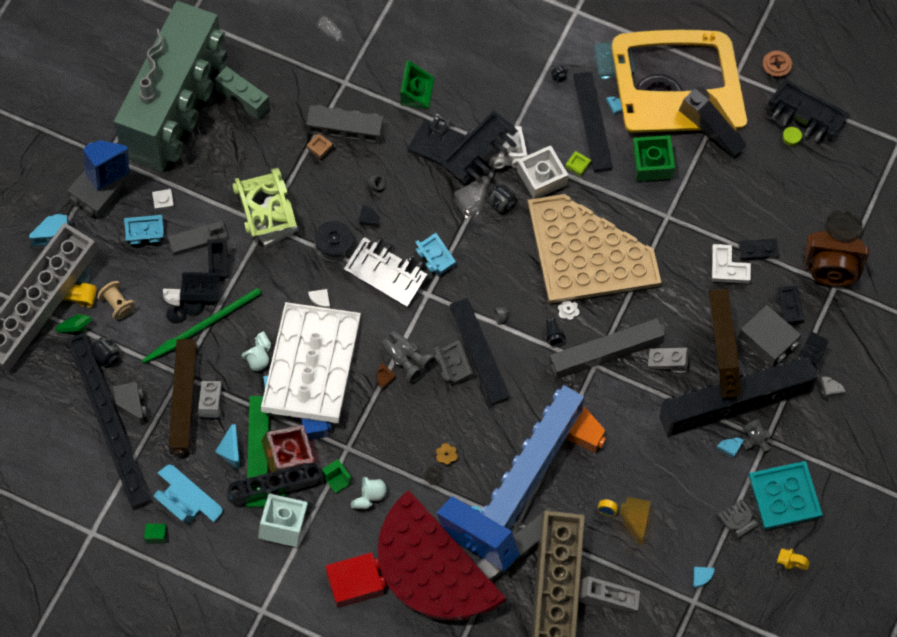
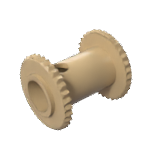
M118 281L108 283L98 293V299L100 301L107 300L115 310L112 314L115 320L126 317L135 308L134 300L126 301L118 291L121 287Z

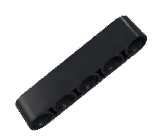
M309 463L234 481L229 484L226 497L231 504H241L266 498L269 494L279 495L312 487L319 483L322 469L316 463ZM314 472L317 477H310L307 473ZM294 476L298 481L292 482L289 480V477ZM276 481L279 483V486L274 487L269 482ZM256 485L260 490L253 491L250 487ZM238 490L241 494L235 496L231 491Z

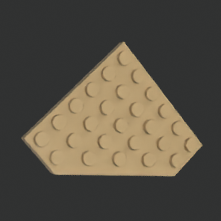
M565 194L528 200V208L549 304L661 286L654 249L650 246H645L638 242L637 238L617 229L614 224L603 217L601 219L593 214V211L582 204L575 203Z

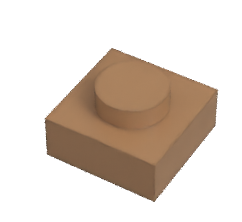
M320 133L306 145L307 149L320 160L333 148V144Z

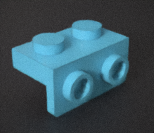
M162 215L124 218L125 241H130V244H139L142 239H149V242H160V238H164Z
M437 233L421 243L419 240L416 241L418 246L416 251L421 258L425 257L428 262L425 264L431 273L435 271L439 277L457 265Z

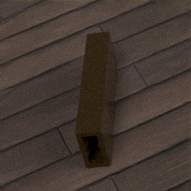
M728 289L709 290L710 315L721 398L741 396L739 362Z

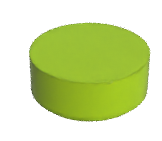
M788 127L784 130L782 139L785 144L796 146L801 141L802 133L796 127Z

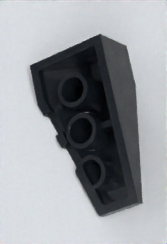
M697 87L683 99L679 111L732 156L735 157L747 145L718 100L706 89Z

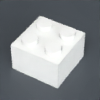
M551 145L523 157L517 162V172L533 199L540 198L567 186L568 173Z

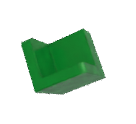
M339 459L322 469L323 478L335 494L352 484L351 476Z

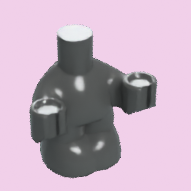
M760 419L742 427L750 437L748 441L742 443L746 450L754 445L760 446L763 452L770 449L767 441L771 435L768 430L765 431L762 427Z

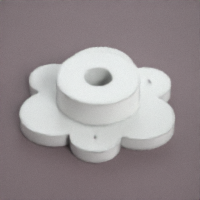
M570 300L563 301L562 305L558 306L561 319L567 318L572 320L573 317H577L580 313L577 303H571Z

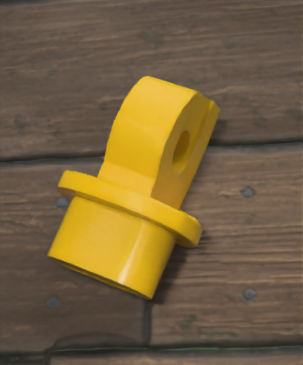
M782 548L777 563L785 565L786 569H791L793 566L808 570L810 565L808 558L795 554L792 548L790 550Z

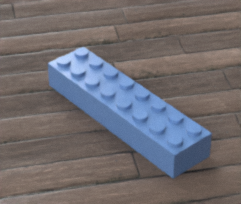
M564 385L561 390H556L552 398L554 400L552 405L547 406L543 411L542 416L544 417L542 421L535 424L532 430L534 434L530 439L527 438L525 440L521 455H516L511 464L513 468L510 472L504 474L501 480L503 484L500 489L496 488L491 496L493 500L489 506L485 505L481 512L510 530L584 409V396Z

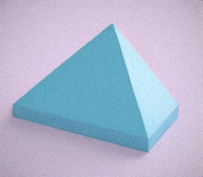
M233 424L215 452L235 468H240L236 424Z

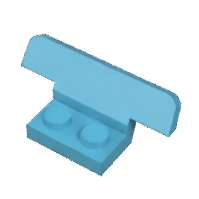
M167 465L158 472L171 485L166 491L158 490L154 497L181 521L190 523L201 511L213 522H216L222 515L221 506L173 465Z

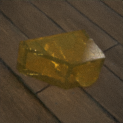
M627 497L626 503L621 505L620 514L623 515L622 522L636 542L642 545L651 501Z

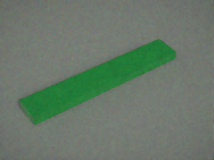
M250 396L247 478L268 473V439L263 438L269 432V413L261 412L264 396ZM256 485L250 487L253 491L260 490ZM267 497L247 502V508H265Z

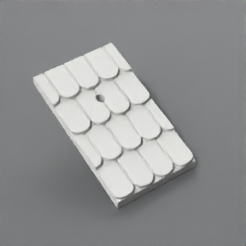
M285 302L261 412L338 423L361 313Z

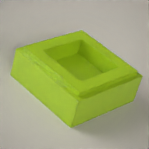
M575 151L565 164V168L581 177L590 165L591 160Z

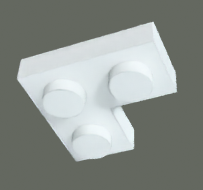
M713 244L712 282L750 284L751 263L732 262V245Z

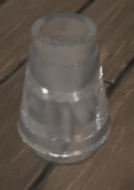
M324 15L316 24L319 32L336 41L343 35V32L330 17Z

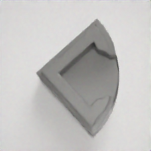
M821 378L825 397L845 393L844 387L835 380H832V378Z

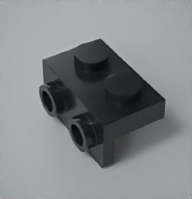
M182 273L180 301H219L221 290L220 273Z

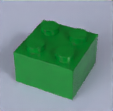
M671 135L633 138L632 154L636 181L673 179L675 164Z

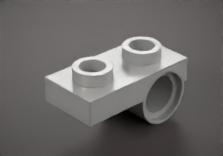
M687 348L650 349L648 367L649 369H670L675 373L687 372L689 350Z
M202 381L198 407L199 417L219 418L221 381Z

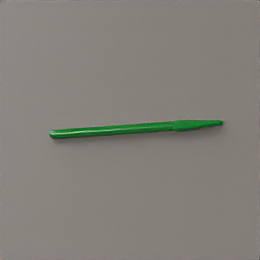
M254 289L174 339L167 340L145 357L142 362L146 363L175 349L177 339L192 337L259 296L261 289Z

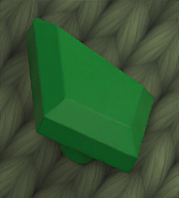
M76 314L60 323L55 330L57 333L78 330L80 333H83L87 330L85 325L92 321L90 316Z

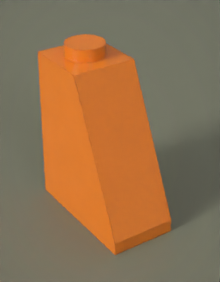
M584 406L583 411L569 431L566 439L596 453L597 449H602L605 444V429Z

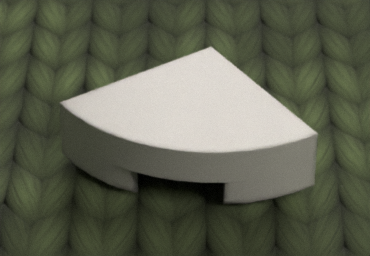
M163 289V299L169 304L180 306L181 289Z
M327 289L308 292L312 303L319 307L330 309Z

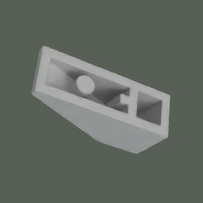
M590 576L579 581L578 602L590 606L638 611L640 591Z

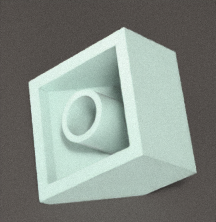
M269 494L260 522L258 539L297 547L308 502Z

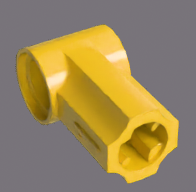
M88 283L74 284L63 300L76 302L80 306L87 305V307L91 308L93 307L97 287Z

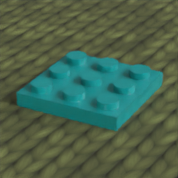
M806 461L749 473V481L764 530L822 518V511Z

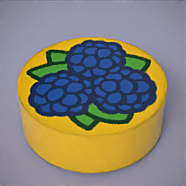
M601 500L597 510L603 515L615 516L618 505L610 500Z

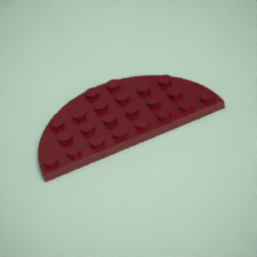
M409 490L397 500L388 512L380 531L378 560L388 587L404 605L430 618L463 620L483 612L488 613L507 601L505 596Z

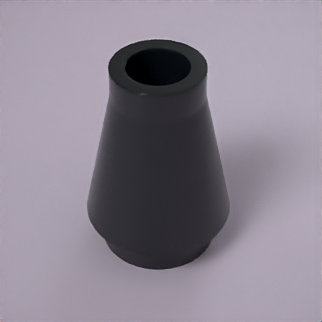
M550 317L546 320V340L550 346H560L564 343L565 334L557 318Z

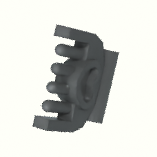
M740 499L739 503L736 502V506L741 512H738L734 505L731 506L735 512L734 514L730 508H727L732 519L725 511L722 512L723 515L721 512L717 515L729 530H736L735 534L738 538L758 526L755 520L750 521L752 513L743 499Z

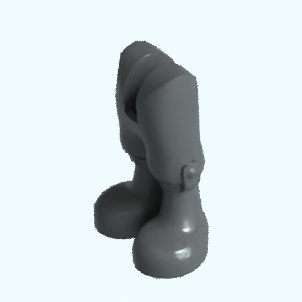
M395 330L389 334L395 344H392L387 338L380 342L384 350L393 359L394 364L406 369V378L410 382L419 380L423 375L422 370L425 373L428 372L436 360L432 353L424 356L420 355L416 345L409 342ZM407 357L413 359L419 367L413 365Z

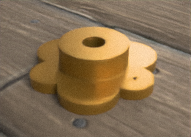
M448 443L442 444L441 448L436 449L437 462H444L445 465H449L451 462L456 461L458 455L455 453L456 448L454 446L450 447Z

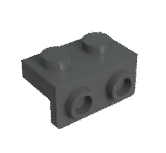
M457 340L444 348L435 347L437 353L435 357L443 369L441 374L446 382L448 381L456 385L474 376L462 341Z

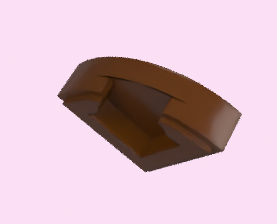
M382 363L378 368L377 383L380 389L384 390L396 379V375Z

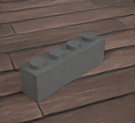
M310 105L306 128L307 134L317 135L320 133L322 136L380 144L384 124L383 116L375 113L365 114L359 111H345L340 108L332 109L321 105Z

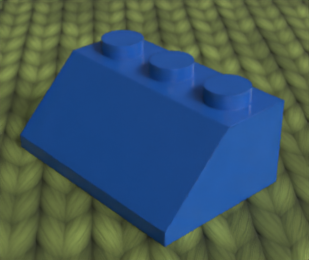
M99 140L95 143H89L83 149L85 174L97 191L130 173L128 148L126 145Z

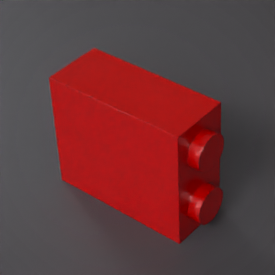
M372 552L325 565L337 608L383 595V588H386L383 576L379 577L377 571L380 570L378 558H373Z

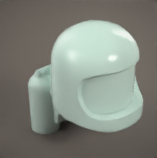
M261 332L255 337L256 347L241 355L243 359L247 360L253 371H261L269 364V357L266 352L269 351L271 343L265 332Z
M363 477L362 497L351 501V509H368L372 506L370 501L382 500L386 495L385 483L381 479L368 480L367 477Z

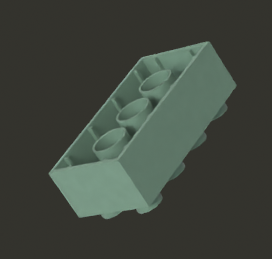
M180 1L175 2L159 33L162 39L163 52L160 56L153 59L157 72V78L151 84L155 92L154 101L143 103L139 95L140 80L145 78L152 70L149 67L147 56L114 120L118 142L121 145L127 146L129 160L160 172L164 171L169 160L172 162L178 160L183 148V142L180 141L184 130L191 132L194 129L198 118V111L195 108L199 100L206 102L209 99L213 89V81L210 78L214 70L221 72L224 69L228 59V51L222 48L225 41V32L220 31L218 15ZM157 37L153 46L158 44L159 37Z

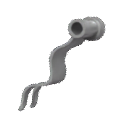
M157 29L158 44L147 52L149 67L152 70L145 78L140 80L139 95L143 103H151L155 99V92L151 84L156 80L157 72L153 59L160 56L163 52L159 29Z

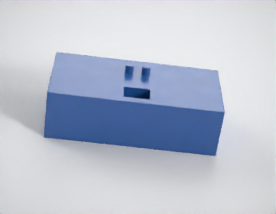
M452 496L437 511L442 527L455 542L501 570L505 571L520 555L512 531Z

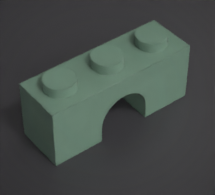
M227 66L215 78L216 90L228 99H231L233 96L236 97L243 104L244 110L257 120L270 108L269 96Z

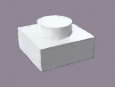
M171 189L152 192L156 212L174 209Z

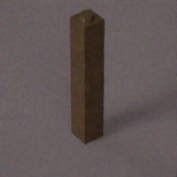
M177 339L169 451L170 454L177 457L190 455L198 351L196 339Z

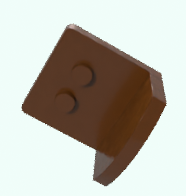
M819 231L809 234L806 244L804 271L811 272L812 270L811 275L813 279L825 285H851L861 278L869 256V247H865L864 242L843 232Z

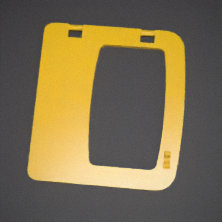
M659 30L619 34L614 38L611 49L615 63L614 67L623 110L624 125L627 131L701 130L679 111L683 99L691 91L662 92L643 91L634 88L627 50L658 45H704L716 47L724 87L707 91L718 100L736 129L745 127L747 118L733 46L726 34L719 31ZM623 56L625 64H619L618 57ZM627 106H632L633 113L627 112Z

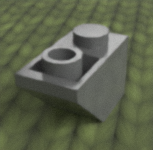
M136 382L113 386L118 411L136 423L145 425L144 418L147 417L145 406H141L140 400L144 399L142 388L138 389Z

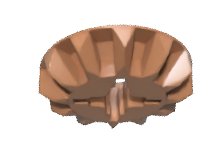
M772 51L764 57L763 68L772 77L779 76L781 78L791 70L792 61L786 53ZM775 60L778 64H781L779 69L774 65Z

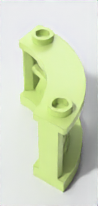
M279 168L271 169V174L240 181L239 178L235 179V183L232 185L235 195L239 194L247 222L244 225L247 234L250 233L254 237L296 226L291 203L284 196L287 194L284 180L282 181ZM260 190L267 194L275 195L270 199L268 209L252 201ZM265 217L268 218V228L257 230L254 225L255 220H261L260 223L263 226ZM273 220L287 222L284 224L273 226Z

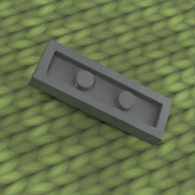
M223 221L168 236L174 256L206 247L207 239L227 238L228 240Z

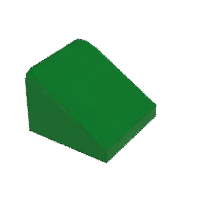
M146 524L145 544L165 543L166 524Z

